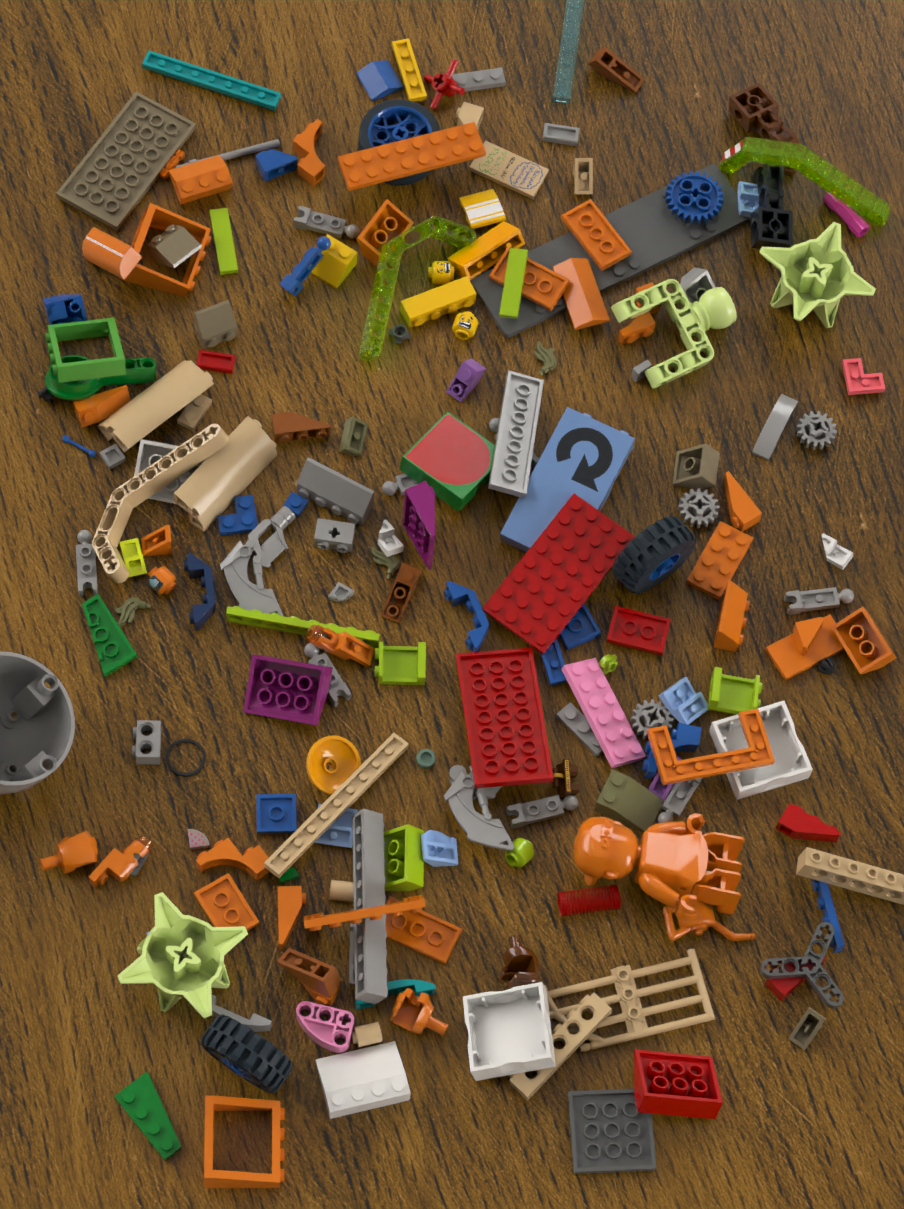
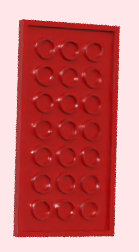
M574 493L482 609L484 613L544 655L612 569L620 552L635 536Z
M532 647L457 653L455 659L474 788L553 782L554 777Z

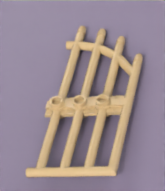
M695 949L687 950L688 957L636 970H631L630 965H623L610 969L611 976L548 991L546 985H544L547 991L550 1019L555 1018L563 1025L567 1021L565 1015H568L573 1009L577 1010L581 1004L557 1009L552 998L614 983L617 995L601 999L607 1005L619 1002L622 1014L607 1017L599 1027L625 1021L628 1033L608 1038H602L592 1033L586 1039L591 1042L580 1046L581 1052L715 1020V1016ZM691 964L694 976L641 989L636 988L634 978ZM697 984L699 995L642 1009L639 997ZM701 1002L703 1004L705 1014L649 1028L647 1026L645 1016ZM571 1026L568 1028V1032L570 1034H577L579 1029L576 1026Z

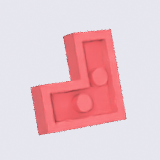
M861 358L843 359L842 366L848 395L882 393L885 391L882 373L864 374Z

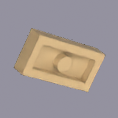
M200 394L187 404L179 416L177 424L194 432L211 406L212 399Z

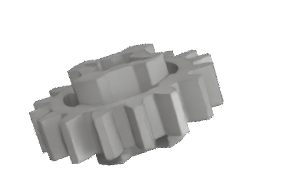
M810 411L809 416L804 414L803 418L799 419L796 431H798L796 436L802 437L800 443L806 442V448L811 445L813 450L817 446H819L820 450H823L824 445L829 447L830 443L834 442L837 430H835L836 424H831L833 418H826L827 413L822 416L820 411L817 414Z
M698 488L697 492H694L693 489H690L689 494L685 492L683 498H680L678 506L679 516L685 517L683 522L689 521L690 527L697 524V528H700V525L703 524L706 528L708 522L713 524L714 518L717 519L720 508L717 505L718 499L713 500L714 494L708 495V490L701 492L700 488Z
M651 699L650 703L644 700L643 706L638 703L637 710L633 709L631 722L634 724L632 729H638L636 735L643 734V740L648 737V728L667 725L668 731H671V724H673L674 718H671L672 714L666 711L667 708L665 706H661V701L655 704L654 699ZM655 716L653 722L649 725L650 720Z

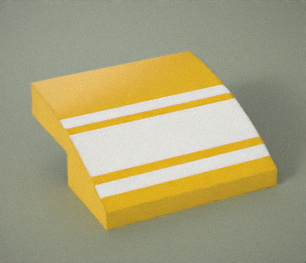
M494 189L459 198L460 205L466 213V220L471 229L506 220L503 208Z

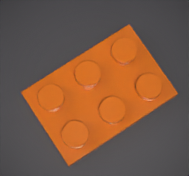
M229 873L194 892L195 898L214 927L245 926L246 930L249 931L259 925V920Z

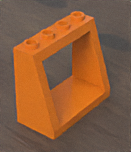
M150 203L140 220L131 244L138 253H140L149 228L165 232V229L173 224L183 226L201 244L202 248L191 255L182 282L139 264H136L123 281L185 297L187 292H191L195 285L193 278L194 276L197 277L201 267L198 264L199 261H203L206 254L204 247L208 246L211 240V236H209L211 229Z
M205 1096V1188H280V1181H284V1169H280V1161H284V1148H280V1140H284L285 1128H280V1120H285V1108H280V1101ZM214 1111H272V1174L213 1170Z

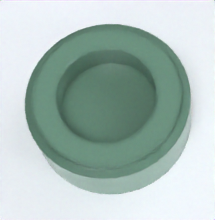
M422 749L417 753L416 763L420 768L430 769L435 765L436 755L432 750Z

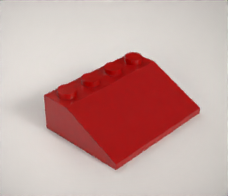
M634 1050V1098L637 1112L716 1119L723 1101L712 1057Z

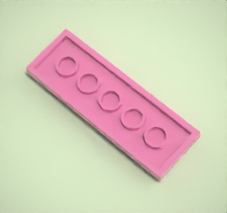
M596 658L564 665L561 670L611 768L643 760L646 755Z

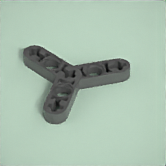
M822 922L817 926L804 957L766 959L760 967L761 975L766 979L805 977L828 1008H839L843 1003L844 996L821 965L835 932L832 924ZM826 928L828 929V934H826L824 940L822 941L820 940V937L822 935L821 930ZM820 945L823 950L822 953H814L812 946ZM807 962H810V965L814 967L809 971L808 967L802 966H806ZM786 963L793 964L795 971L787 972L784 965ZM781 964V973H779V969H773L772 973H769L767 969L765 970L767 965H770L771 968H777ZM824 978L827 986L819 987L816 980ZM830 987L832 988L830 992L824 994ZM831 995L833 997H838L837 1003L835 1001H830Z

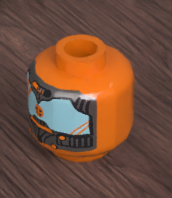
M165 566L160 568L154 567L148 574L150 576L148 579L149 586L160 595H167L176 586L175 575Z

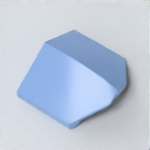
M428 830L421 835L423 861L432 867L458 865L457 842L454 837L450 838L439 831Z

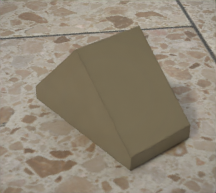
M809 1007L788 1039L805 1050L822 1027L826 1018Z

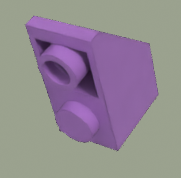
M473 359L463 361L446 393L462 402L477 386L486 368Z

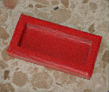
M199 349L196 365L202 370L233 374L236 355Z

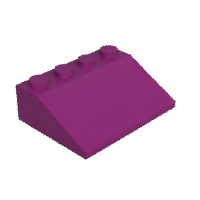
M424 481L405 490L402 525L429 570L432 568L435 541L436 494L433 487L428 486L427 482Z
M252 654L243 712L318 725L330 688L333 667Z

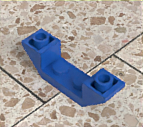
M451 581L446 582V589L444 590L446 600L451 602L452 607L465 603L467 611L473 615L472 622L475 629L468 631L465 643L468 650L479 652L488 633L489 623L477 595L473 590Z

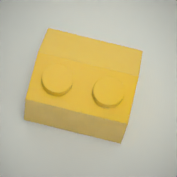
M327 234L326 237L330 239L331 246L328 250L321 252L324 256L312 270L311 274L337 289L356 266L358 252Z

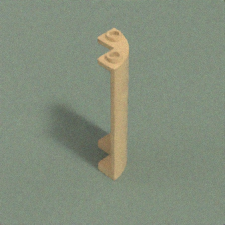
M185 360L97 425V427L108 441L113 438L123 452H125L214 384L213 378L207 371H202L193 361Z
M247 416L228 436L229 441L227 445L208 457L174 492V502L189 513V522L201 531L205 532L234 501V497L239 496L277 456L276 443L261 428L262 425L258 420Z

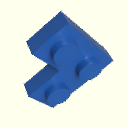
M253 495L234 497L236 514L218 516L220 536L250 533L258 526Z

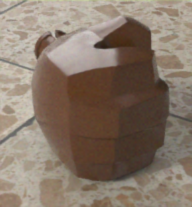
M516 935L510 936L508 939L510 949L503 954L505 967L499 973L501 980L512 979L508 983L507 989L537 983L539 979V964L535 953L529 948L522 946L521 936L517 935V940Z

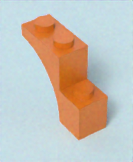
M319 119L309 123L301 134H297L293 140V151L302 157L297 164V174L313 187L326 173V165L321 162L314 149L315 142L322 134L323 122Z
M653 282L636 288L635 294L654 286ZM636 302L638 308H642L641 304ZM661 304L653 307L649 312L635 317L628 326L621 329L618 336L620 344H630L638 338L648 337L654 333L656 323L651 314L657 312Z
M229 838L224 841L219 840L214 844V848L208 852L203 851L196 859V867L200 872L215 866H233L246 871L256 881L270 872L264 867V862L269 857L259 845L255 848H248L242 856Z

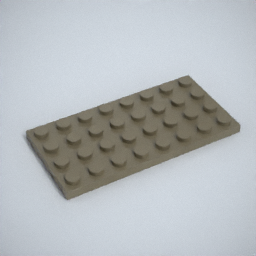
M136 91L57 191L56 197L118 231L160 176V171L165 168V165L174 156L177 149H180L194 132L196 123Z

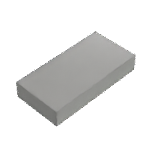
M545 123L542 141L577 146L580 128Z

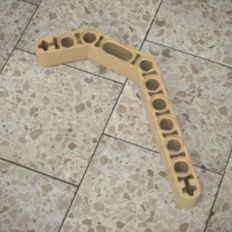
M218 424L208 426L112 492L92 540V546L104 570L116 583L124 582L129 576V571L117 547L133 508L227 445L229 437Z

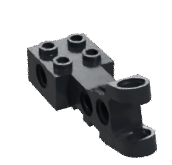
M769 150L763 157V166L758 167L752 176L753 184H757L759 207L751 213V248L761 249L762 246L790 248L793 245V211L784 210L783 206L784 169L782 156L775 150ZM768 157L774 158L776 162H771Z

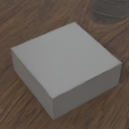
M649 360L633 368L631 378L634 382L646 377L644 372L652 367Z
M117 444L100 452V457L109 470L126 461Z

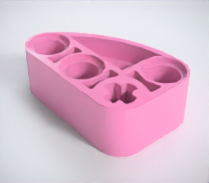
M308 1001L298 1004L296 1019L304 1032L315 1043L335 1053H344L348 1050L351 1033L354 1028V1016L351 1012ZM308 1010L311 1014L309 1016H302L300 1012ZM326 1014L330 1016V1019L322 1021L320 1016ZM344 1020H348L346 1025H342ZM342 1038L345 1040V1043L338 1045L335 1043V1040Z

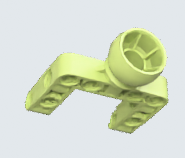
M668 279L611 306L617 321L620 323L626 319H633L647 313L653 307L662 304L681 333L680 337L688 351L657 364L644 372L652 389L707 365L714 357V349L705 332L709 328H726L735 322L737 318L735 305L724 288L716 287L709 289L701 295L698 302L690 303L679 282L675 279ZM666 287L671 288L673 293H669ZM634 302H639L642 308H638ZM675 303L679 304L682 309H677ZM691 336H696L698 342L693 341ZM700 352H704L707 358L701 357ZM668 366L673 367L675 373L670 372Z

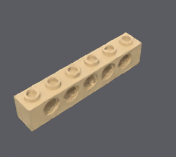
M808 847L798 857L796 875L904 905L903 874Z
M594 992L591 996L587 994L581 1000V1006L577 1010L573 1009L566 1016L567 1021L563 1025L558 1024L553 1029V1046L556 1041H562L565 1044L563 1049H556L554 1047L556 1067L534 1070L537 1076L533 1079L527 1078L526 1072L509 1076L511 1077L509 1080L510 1085L527 1101L612 1013V1008ZM584 1012H591L593 1017L590 1020H585L581 1015ZM576 1026L579 1032L572 1035L568 1032V1028Z

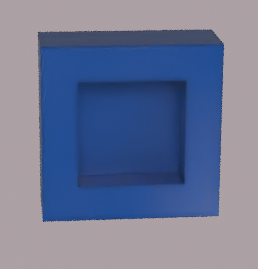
M292 492L283 506L288 507L299 518L307 507L308 500Z

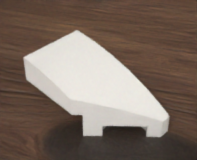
M384 520L383 526L379 531L378 545L383 553L389 557L403 552L404 545L394 535L393 526L387 520Z
M823 533L822 541L827 561L843 570L853 558V552L837 545V540Z

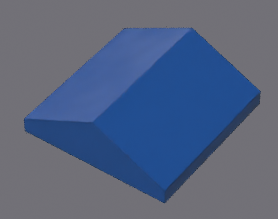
M388 60L372 61L356 74L371 101L404 89Z

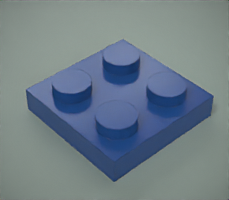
M256 794L257 834H293L297 830L296 794Z

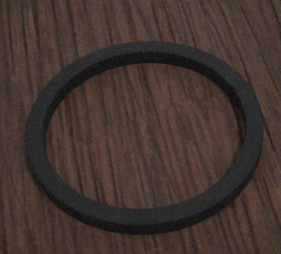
M181 739L174 742L166 753V762L169 769L179 776H193L200 772L205 765L206 754L203 747L191 739ZM192 743L201 750L203 760L198 769L190 773H182L171 766L169 755L176 745Z

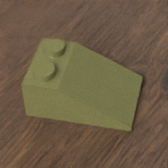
M612 769L596 802L594 811L644 833L648 827L653 825L664 800L631 777Z

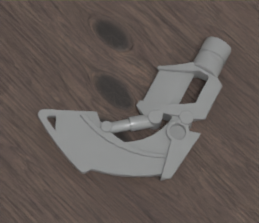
M283 506L270 520L264 519L248 534L249 540L246 544L242 545L241 541H239L220 564L221 571L224 570L230 590L239 602V607L245 610L256 609L267 614L277 612L283 616L273 590L264 588L262 567L269 568L271 566L270 563L285 548L288 549L283 536V530L296 517L286 506ZM272 527L276 532L260 546L258 538ZM253 554L256 555L253 557V568L257 585L251 583L247 575L248 563Z
M470 765L469 775L465 776L461 772L445 793V802L448 801L453 815L467 833L468 840L485 846L511 851L514 849V844L500 819L491 818L487 799H494L496 797L495 794L502 786L477 789L476 796L483 815L479 814L473 807L474 781Z

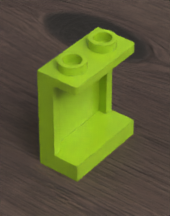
M379 642V648H375V659H379V666H375V677H378V684L425 685L426 642H418V647L383 646V642Z
M714 667L710 681L708 710L739 714L742 711L760 708L761 699H758V694H761L763 685L760 682V675H756L755 679H747L722 674V668Z

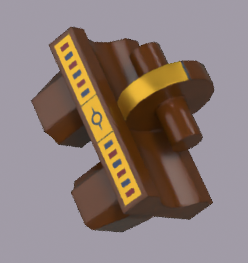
M563 759L561 764H557L556 768L552 769L554 779L550 783H553V788H557L560 799H564L568 795H576L579 792V784L571 782V778H575L578 774V766L570 764L569 759Z

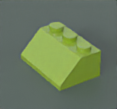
M407 824L384 832L385 891H412L424 887V861L421 835L424 834V830Z

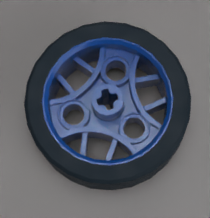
M401 99L384 101L370 109L362 119L359 127L357 151L440 131V126L434 115L427 108L416 102ZM432 170L383 183L399 186L414 184L427 177Z

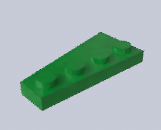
M99 594L82 603L102 671L106 677L137 658L138 655Z

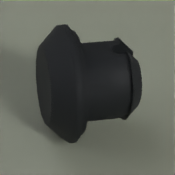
M44 387L38 394V397L43 398L46 402H50L55 397L48 391L47 387Z
M825 658L818 663V669L823 674H831L835 669V664L831 658Z

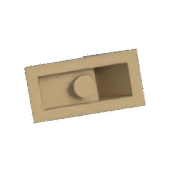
M574 158V194H593V158Z

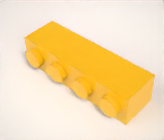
M468 276L402 300L400 311L409 328L420 326L424 322L436 320L444 314H451L457 311V309L472 306L476 303L477 293Z

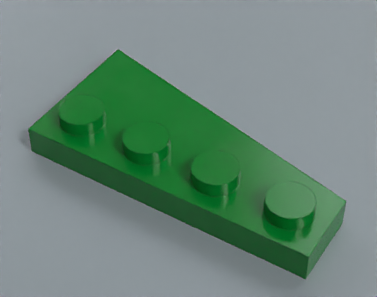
M148 1071L114 1096L115 1100L164 1161H167L182 1149Z

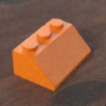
M220 155L168 170L180 205L230 190L233 185L228 167Z
M388 199L384 201L357 237V242L363 256L375 267H379L388 259L414 224L410 218Z
M729 580L722 599L713 647L736 652L738 645L742 646L744 635L741 634V628L745 629L747 618L744 617V612H748L750 601L747 600L748 593Z
M864 606L831 626L860 674L880 669L897 658Z

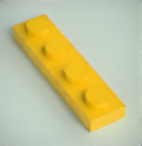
M409 38L392 41L393 52L409 101L427 100V94Z

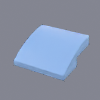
M739 181V216L751 218V213L759 207L757 184Z
M687 677L680 679L658 695L668 711L683 724L689 725L708 710V703L702 692L696 693Z
M348 808L315 843L352 848V816L358 812V809Z

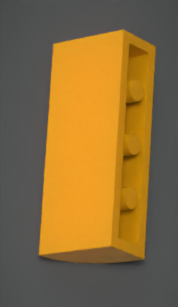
M503 221L447 259L451 266H454V271L460 277L468 276L469 280H472L496 264L507 247L518 249L525 242L519 228Z

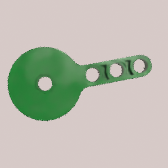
M78 355L61 357L62 363L90 360ZM153 358L125 359L126 375L61 383L58 382L57 374L53 375L52 365H50L49 371L45 376V385L48 391L58 398L82 400L93 396L102 386L155 381L156 361Z

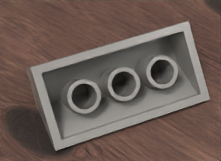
M309 457L307 458L297 481L298 494L303 498L315 501L321 507L325 506L331 509L336 515L348 518L354 524L358 523L363 526L374 507V491Z

